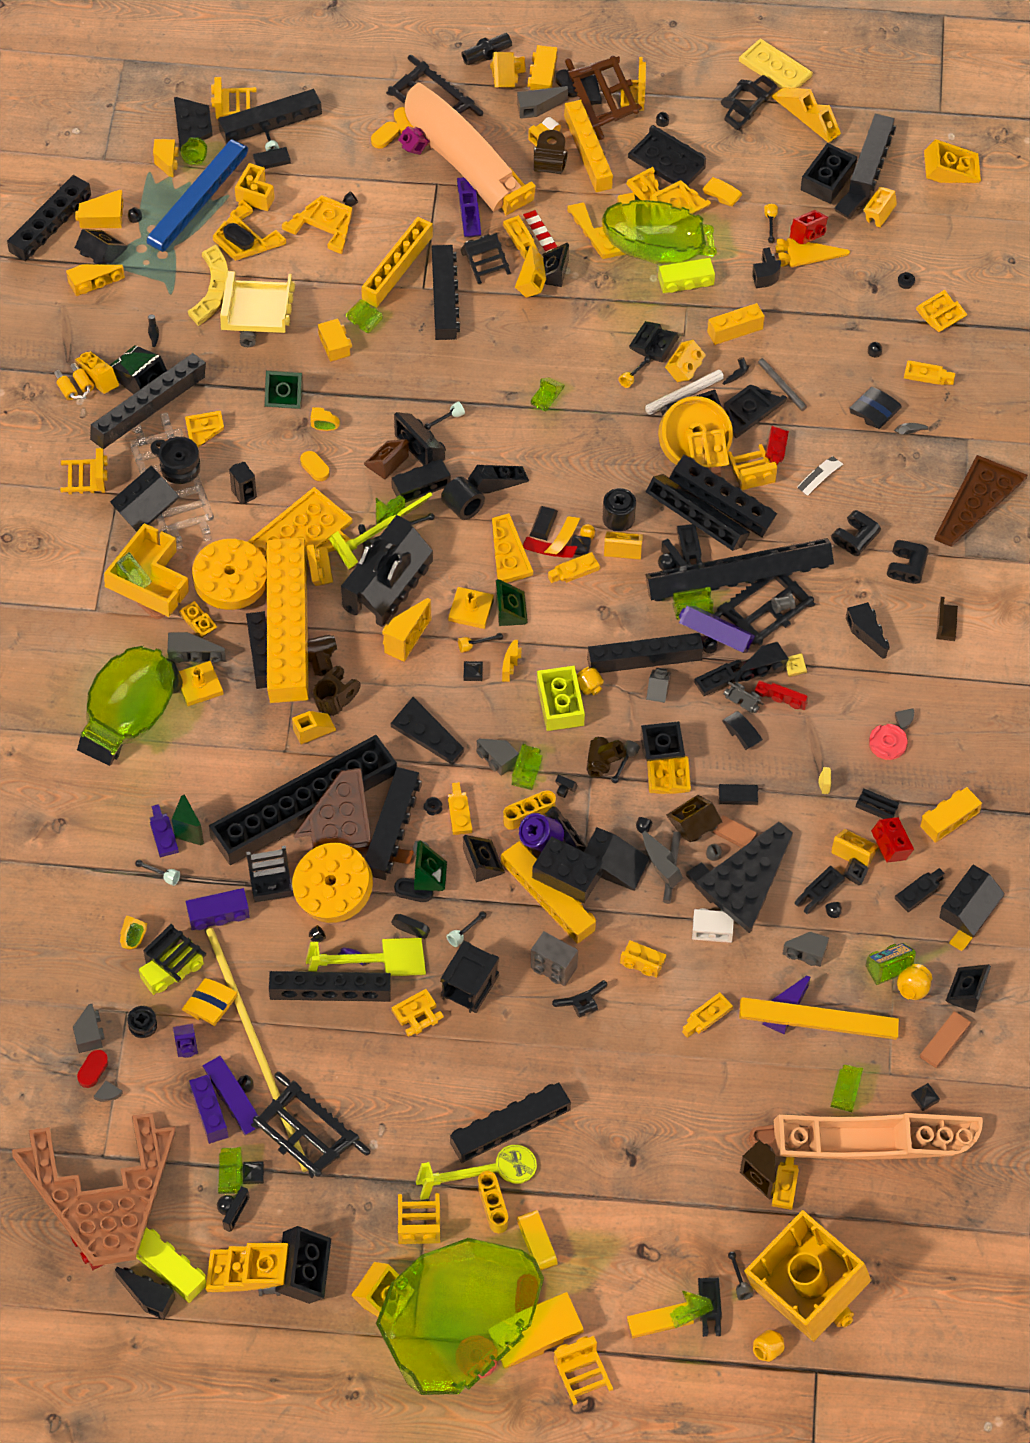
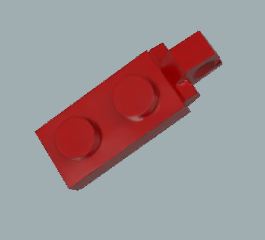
M771 426L765 457L770 459L769 463L775 462L776 465L779 462L782 463L789 431Z
M760 680L758 681L755 693L759 696L771 697L775 702H784L794 709H806L807 695L775 683L771 685Z

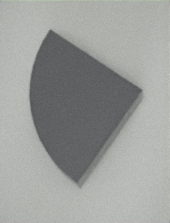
M914 708L895 712L897 724L902 730L907 729L912 723Z
M105 1081L94 1095V1099L100 1102L116 1100L123 1094V1091Z

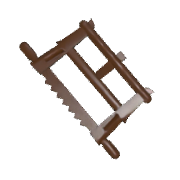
M611 56L610 59L590 63V66L575 69L571 59L567 58L565 64L568 68L569 77L574 82L573 87L576 88L577 96L580 97L579 100L582 101L599 140L604 139L601 126L611 121L616 122L633 113L638 114L639 110L642 109L640 104H636L629 88L633 85L631 79L626 80L620 68L619 56ZM613 67L620 83L608 88L601 71ZM595 74L611 110L596 116L580 80ZM623 89L629 105L617 109L611 94Z

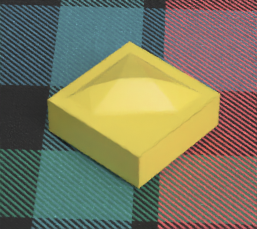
M802 653L788 656L786 669L789 677L807 673Z
M823 767V771L819 776L818 783L822 794L830 793L831 769L829 767Z

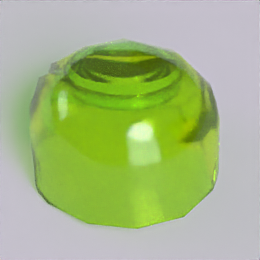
M189 138L181 148V157L184 162L191 166L204 162L207 157L205 141L200 138Z

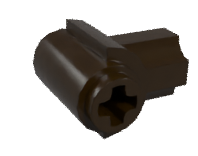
M329 634L308 639V663L311 662L315 676H324L333 668L330 657L337 650L334 635L330 636Z
M595 737L591 740L586 768L588 774L596 778L602 777L604 773L609 772L612 762L625 758L626 750L623 747V743L619 740L609 743L604 737Z

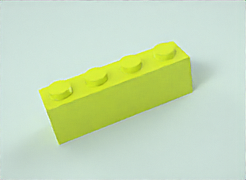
M146 1227L136 1258L190 1303L206 1287L205 1273L199 1268H193L186 1256L183 1254L179 1256L172 1244L167 1241L164 1243L154 1229L151 1228L149 1230Z

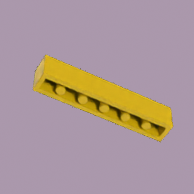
M577 100L565 103L564 118L595 192L612 189L613 174L582 101Z
M420 217L414 220L361 287L362 301L376 308L380 305L432 239L433 223Z
M518 841L501 854V864L577 944L595 931V917L592 913L586 912L580 901L533 879L532 867L537 859L532 855V851L528 846Z

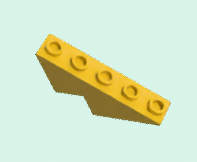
M783 87L772 95L773 99L828 143L841 134L830 105L817 104L811 89Z

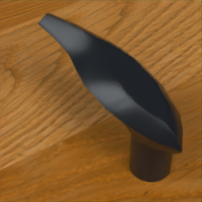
M151 314L148 316V334L152 341V347H156L159 330L155 315Z
M744 357L737 359L740 368L735 370L722 383L723 385L737 380L748 371L749 365L746 364Z

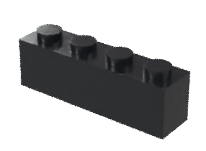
M265 611L246 613L256 689L267 688V623Z

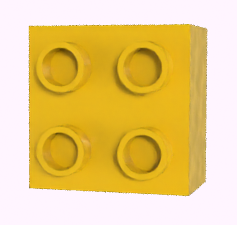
M803 1210L744 1270L752 1288L813 1342L871 1282L865 1263Z

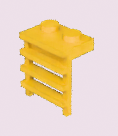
M639 57L638 80H631L633 85L629 88L636 104L642 106V109L639 111H644L646 62H643V57ZM621 89L620 108L629 105L623 89Z
M214 77V84H211V92L214 97H211L212 108H215L216 119L240 112V93H246V110L250 109V92H257L256 87L222 89L221 77ZM230 93H236V111L230 112Z
M513 170L512 176L521 187L503 198V206L501 208L505 215L534 200L535 184L531 181L525 185Z
M762 444L758 445L760 451L733 457L731 451L727 452L730 465L733 467V472L736 475V480L739 482L741 490L776 482L777 465L775 462L769 463L768 458L765 457L766 452ZM763 457L762 460L736 465V463Z
M96 448V459L61 460V466L68 465V487H60L61 493L68 492V494H72V492H79L83 494L86 491H90V493H94V491L105 493V481H108V471L106 470L108 455H104L102 448ZM90 464V486H83L84 465ZM73 465H79V487H72Z
M435 1193V1201L402 1202V1194H398V1244L440 1243V1193ZM436 1208V1213L402 1214V1209ZM436 1220V1224L402 1225V1221Z
M588 1336L581 1337L576 1343L571 1345L563 1344L554 1351V1363L557 1366L573 1406L577 1405L575 1397L603 1386H607L609 1392L613 1391V1387L597 1353V1342L594 1336L589 1338ZM597 1363L599 1367L571 1379H567L565 1375ZM602 1374L603 1380L572 1391L571 1385Z

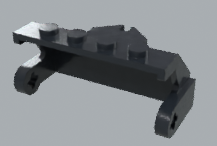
M398 515L394 517L380 537L370 540L371 545L366 546L358 565L341 585L343 608L352 615H358L363 604L376 616V624L381 627L384 626L391 615L396 614L400 603L406 601L410 590L417 586L420 577L427 573L430 564L433 562V550L415 530L412 522Z

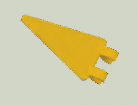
M787 238V240L777 239V245H775V251L779 253V259L777 260H781V267L788 264L790 267L848 256L850 253L848 249L812 242L798 244L791 238Z

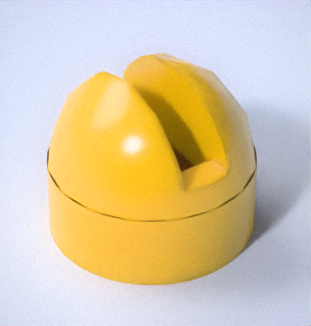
M590 524L583 525L580 529V536L593 539L595 536L594 527Z

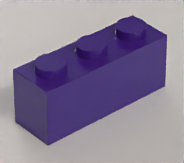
M244 888L185 901L191 930H203L209 926H222L228 922H240L250 918Z
M209 1074L189 1080L191 1092L208 1143L211 1144L229 1138L227 1126Z

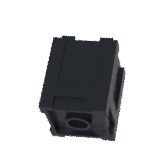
M464 940L440 978V982H442V999H450L468 1008L469 1013H477L499 977V957L483 951Z

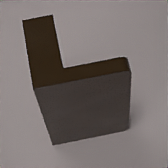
M941 596L938 607L936 639L955 641L958 606L944 604L945 597Z

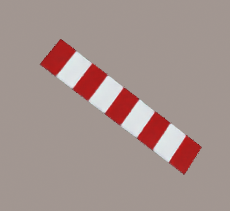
M536 210L523 214L544 251L548 252L556 248V243Z

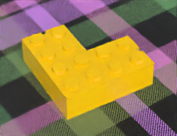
M144 523L104 572L105 587L170 617L177 608L178 603H181L189 592L188 577L165 567L176 553V538L161 531L159 545L158 529Z

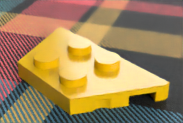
M681 180L650 196L653 234L708 207L711 202L701 198L698 192L690 189Z

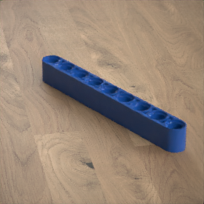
M231 139L147 237V244L164 252L247 155L248 147Z

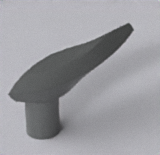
M905 423L899 425L894 431L900 434H910L919 430H928V426L918 423Z

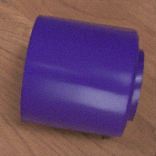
M532 813L526 816L520 824L519 837L525 846L542 852L551 836L563 842V827L555 819L539 813Z

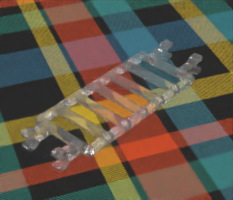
M167 412L160 414L161 423L165 430L163 433L145 437L141 424L133 428L137 440L131 441L130 447L140 475L148 469L143 461L156 458V456L151 451L141 454L138 447L151 444L155 440H165L176 436L185 437L182 429L173 430ZM160 464L153 466L157 472H161ZM199 474L193 480L195 486L175 492L179 497L198 493L200 500L167 509L156 518L160 531L164 533L170 532L171 536L176 538V550L183 548L182 538L178 530L199 524L205 542L212 540L207 522L213 520L214 515ZM164 479L169 485L174 484ZM203 507L205 515L166 525L164 520L165 517Z

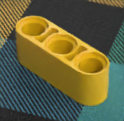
M548 790L542 791L505 807L503 811L504 826L507 829L514 830L519 828L522 820L532 813L546 816V812L553 806L556 807L555 794Z
M484 1171L478 1177V1190L490 1229L494 1233L500 1234L508 1228V1213L496 1175L491 1171ZM485 1181L492 1182V1185L485 1186L482 1183ZM490 1200L498 1201V1203L495 1205L489 1204L488 1202ZM500 1218L503 1219L504 1222L498 1224L495 1223L494 1220Z
M535 1210L517 1216L520 1231L537 1272L558 1265L555 1252L538 1211Z

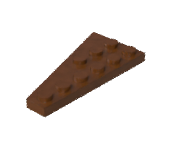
M976 455L934 540L952 547L1027 479L1028 475Z

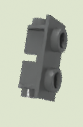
M728 682L731 688H727L723 693L726 699L735 704H738L743 699L740 706L750 713L758 712L760 708L758 704L764 705L760 700L761 696L751 691V693L744 691L745 687L741 684Z

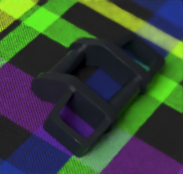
M764 75L754 82L741 79L737 83V87L721 100V105L729 109L724 120L736 130H740L754 116L753 113L762 103L770 98L777 85ZM760 82H763L767 86H769L771 90L767 93L765 90L759 87L758 84ZM741 91H749L758 98L750 108L735 98ZM733 110L744 117L740 123L730 117Z

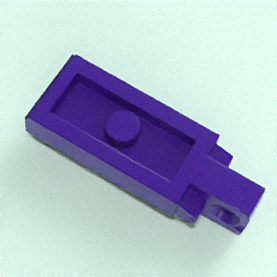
M159 804L151 806L153 817H150V826L159 857L179 853L167 813H161Z

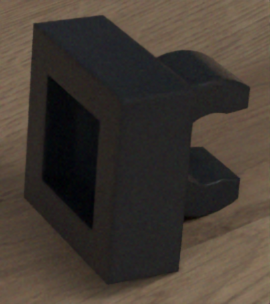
M559 774L557 775L555 782L559 786L557 790L558 796L566 798L569 790L575 793L578 787L577 783Z

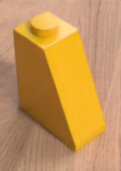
M122 190L79 203V211L75 212L76 221H79L80 228H122L124 202Z

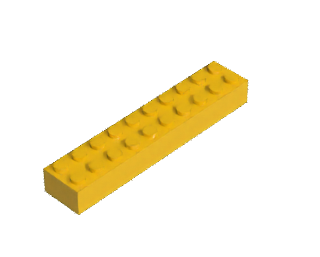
M304 537L267 540V691L270 703L308 700L307 551Z

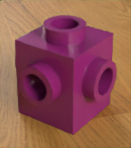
M407 126L398 139L404 150L418 155L422 153L429 143V140L423 135L424 132L418 127Z

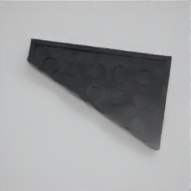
M777 822L696 881L695 888L748 933L752 932L755 921L758 919L760 910L767 898L770 886L773 884L774 877L791 842L793 832L782 823Z

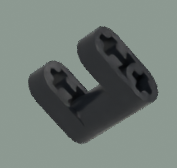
M853 510L847 517V520L851 526L859 531L853 536L846 530L837 528L832 533L831 539L854 556H859L879 534L881 527L876 521L862 512Z
M904 540L895 541L892 550L893 554L909 559L908 565L896 562L890 563L887 569V576L891 579L907 583H920L929 549L922 544Z

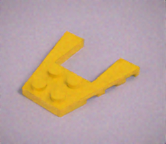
M633 192L617 196V201L625 220L623 223L593 228L584 202L567 206V211L572 214L577 225H580L583 229V233L591 240V244L602 259L636 253L635 194Z

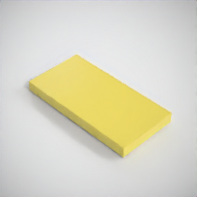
M761 38L739 57V62L759 75L766 76L779 88H799L812 77L813 73Z

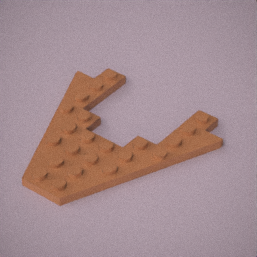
M153 1113L132 1115L140 1166L120 1169L123 1186L81 1192L79 1175L58 1178L50 1127L29 1130L31 1147L12 1150L14 1160L93 1266L136 1260L175 1137V1126L155 1128Z

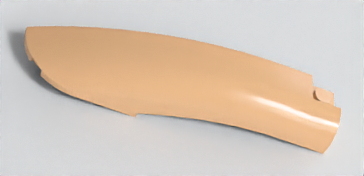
M419 82L410 89L405 100V113L410 124L424 132L423 135L429 140L428 146L436 150L462 174L493 212L503 206V198L521 187L512 176V170L488 142L437 94Z
M914 1113L867 1117H816L779 1114L774 1119L775 1140L772 1143L774 1153L778 1157L890 1160L954 1156L967 1151L978 1140L982 1130L983 1118Z

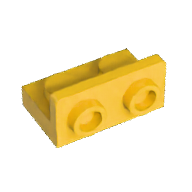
M314 545L306 546L313 584L320 586L333 583L328 548L326 546L315 548Z
M629 940L625 951H622L620 963L626 968L636 969L646 976L656 978L666 960V954Z

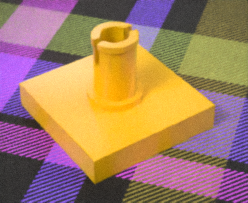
M458 587L448 621L485 629L493 604L494 594Z
M211 661L179 671L183 681L180 690L187 707L224 695Z

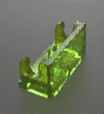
M710 587L673 593L672 605L676 619H681L679 618L680 612L686 606H697L713 614L714 603L713 599H711Z
M522 743L512 773L513 786L529 790L533 789L543 759V755H540V749Z
M843 1065L839 1071L830 1107L853 1112L863 1068Z
M241 1147L222 1148L221 1153H219L218 1194H237L242 1186Z

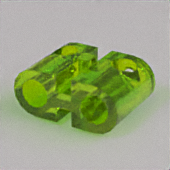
M362 299L346 313L347 319L354 325L358 324L359 328L366 333H370L383 319L382 314L374 307L371 309L370 304Z

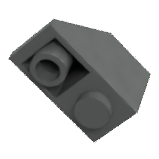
M665 668L652 669L646 700L665 703L671 672H667Z
M481 738L476 740V752L479 757L484 758L494 772L497 771L501 776L519 763V753L508 741Z
M813 932L805 933L786 941L782 955H786L789 959L804 961L811 966L821 967L828 947L829 937Z
M93 1003L88 1004L73 1026L79 1053L103 1048L101 1040L105 1039L103 1028H98L97 1022H101L99 1011H94Z

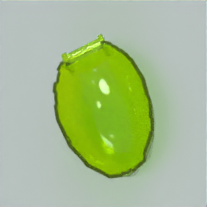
M632 200L629 204L618 202L608 207L603 214V232L612 245L629 257L654 264H675L690 260L698 255L715 256L717 254L713 238L714 227L703 224V217L699 214L693 215L689 213V209L684 207L681 209L672 207V204L661 201Z
M144 645L128 648L122 654L111 658L96 674L88 691L86 705L87 725L80 736L83 738L86 736L111 751L112 755H115L121 744H128L143 737L162 717L171 699L175 677L171 661L169 662L162 655L160 649L152 650L145 648Z

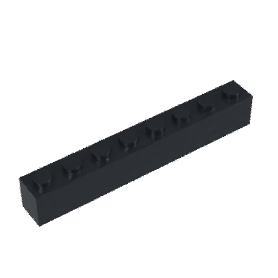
M194 353L190 354L93 422L90 427V440L102 449H105L205 378L206 362Z

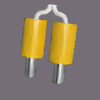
M76 363L71 364V368L74 371L73 378L84 393L83 396L78 395L68 376H63L60 370L55 371L54 374L58 379L56 384L67 400L86 399V395L94 388V384L85 370L79 369Z

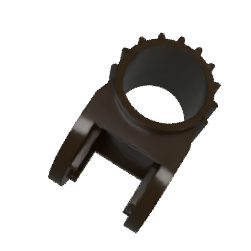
M546 130L539 135L537 147H534V171L563 173L568 151L565 150V137L561 132ZM552 138L556 140V143L549 144L547 140Z
M341 666L333 667L312 689V695L319 712L326 713L329 716L339 714L343 707L348 705L357 695L361 683L357 679H351L348 683L343 684L341 680L344 678V669ZM333 696L329 700H323L325 697Z

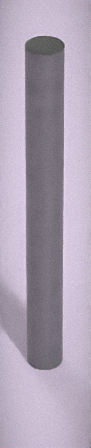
M761 358L758 364L798 408L804 411L807 408L806 404L773 368Z
M677 831L673 832L670 851L674 857L675 866L681 833ZM666 883L663 902L669 904L671 903L673 889Z

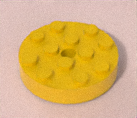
M698 396L683 398L674 403L665 412L660 421L658 430L660 446L666 457L677 465L683 455L691 457L687 434L693 433V430L707 432L724 429L728 452L733 438L731 421L723 408L708 398Z
M239 539L215 541L204 547L194 560L192 567L194 588L199 597L213 607L224 610L247 607L257 601L266 589V559L262 552L249 542Z
M341 843L323 844L309 851L298 863L293 875V893L301 908L312 918L325 923L345 921L356 915L369 900L373 887L372 871L366 860L354 848ZM329 878L332 880V882L336 881L334 885L330 886L331 882Z

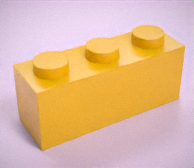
M537 45L536 52H533L532 55L534 65L531 64L530 75L532 77H528L527 87H530V90L552 88L557 62V47Z
M757 303L708 319L707 333L714 345L762 330L765 316Z
M968 787L963 790H957L950 799L941 801L934 810L926 811L922 816L920 827L936 843L980 813L982 802Z

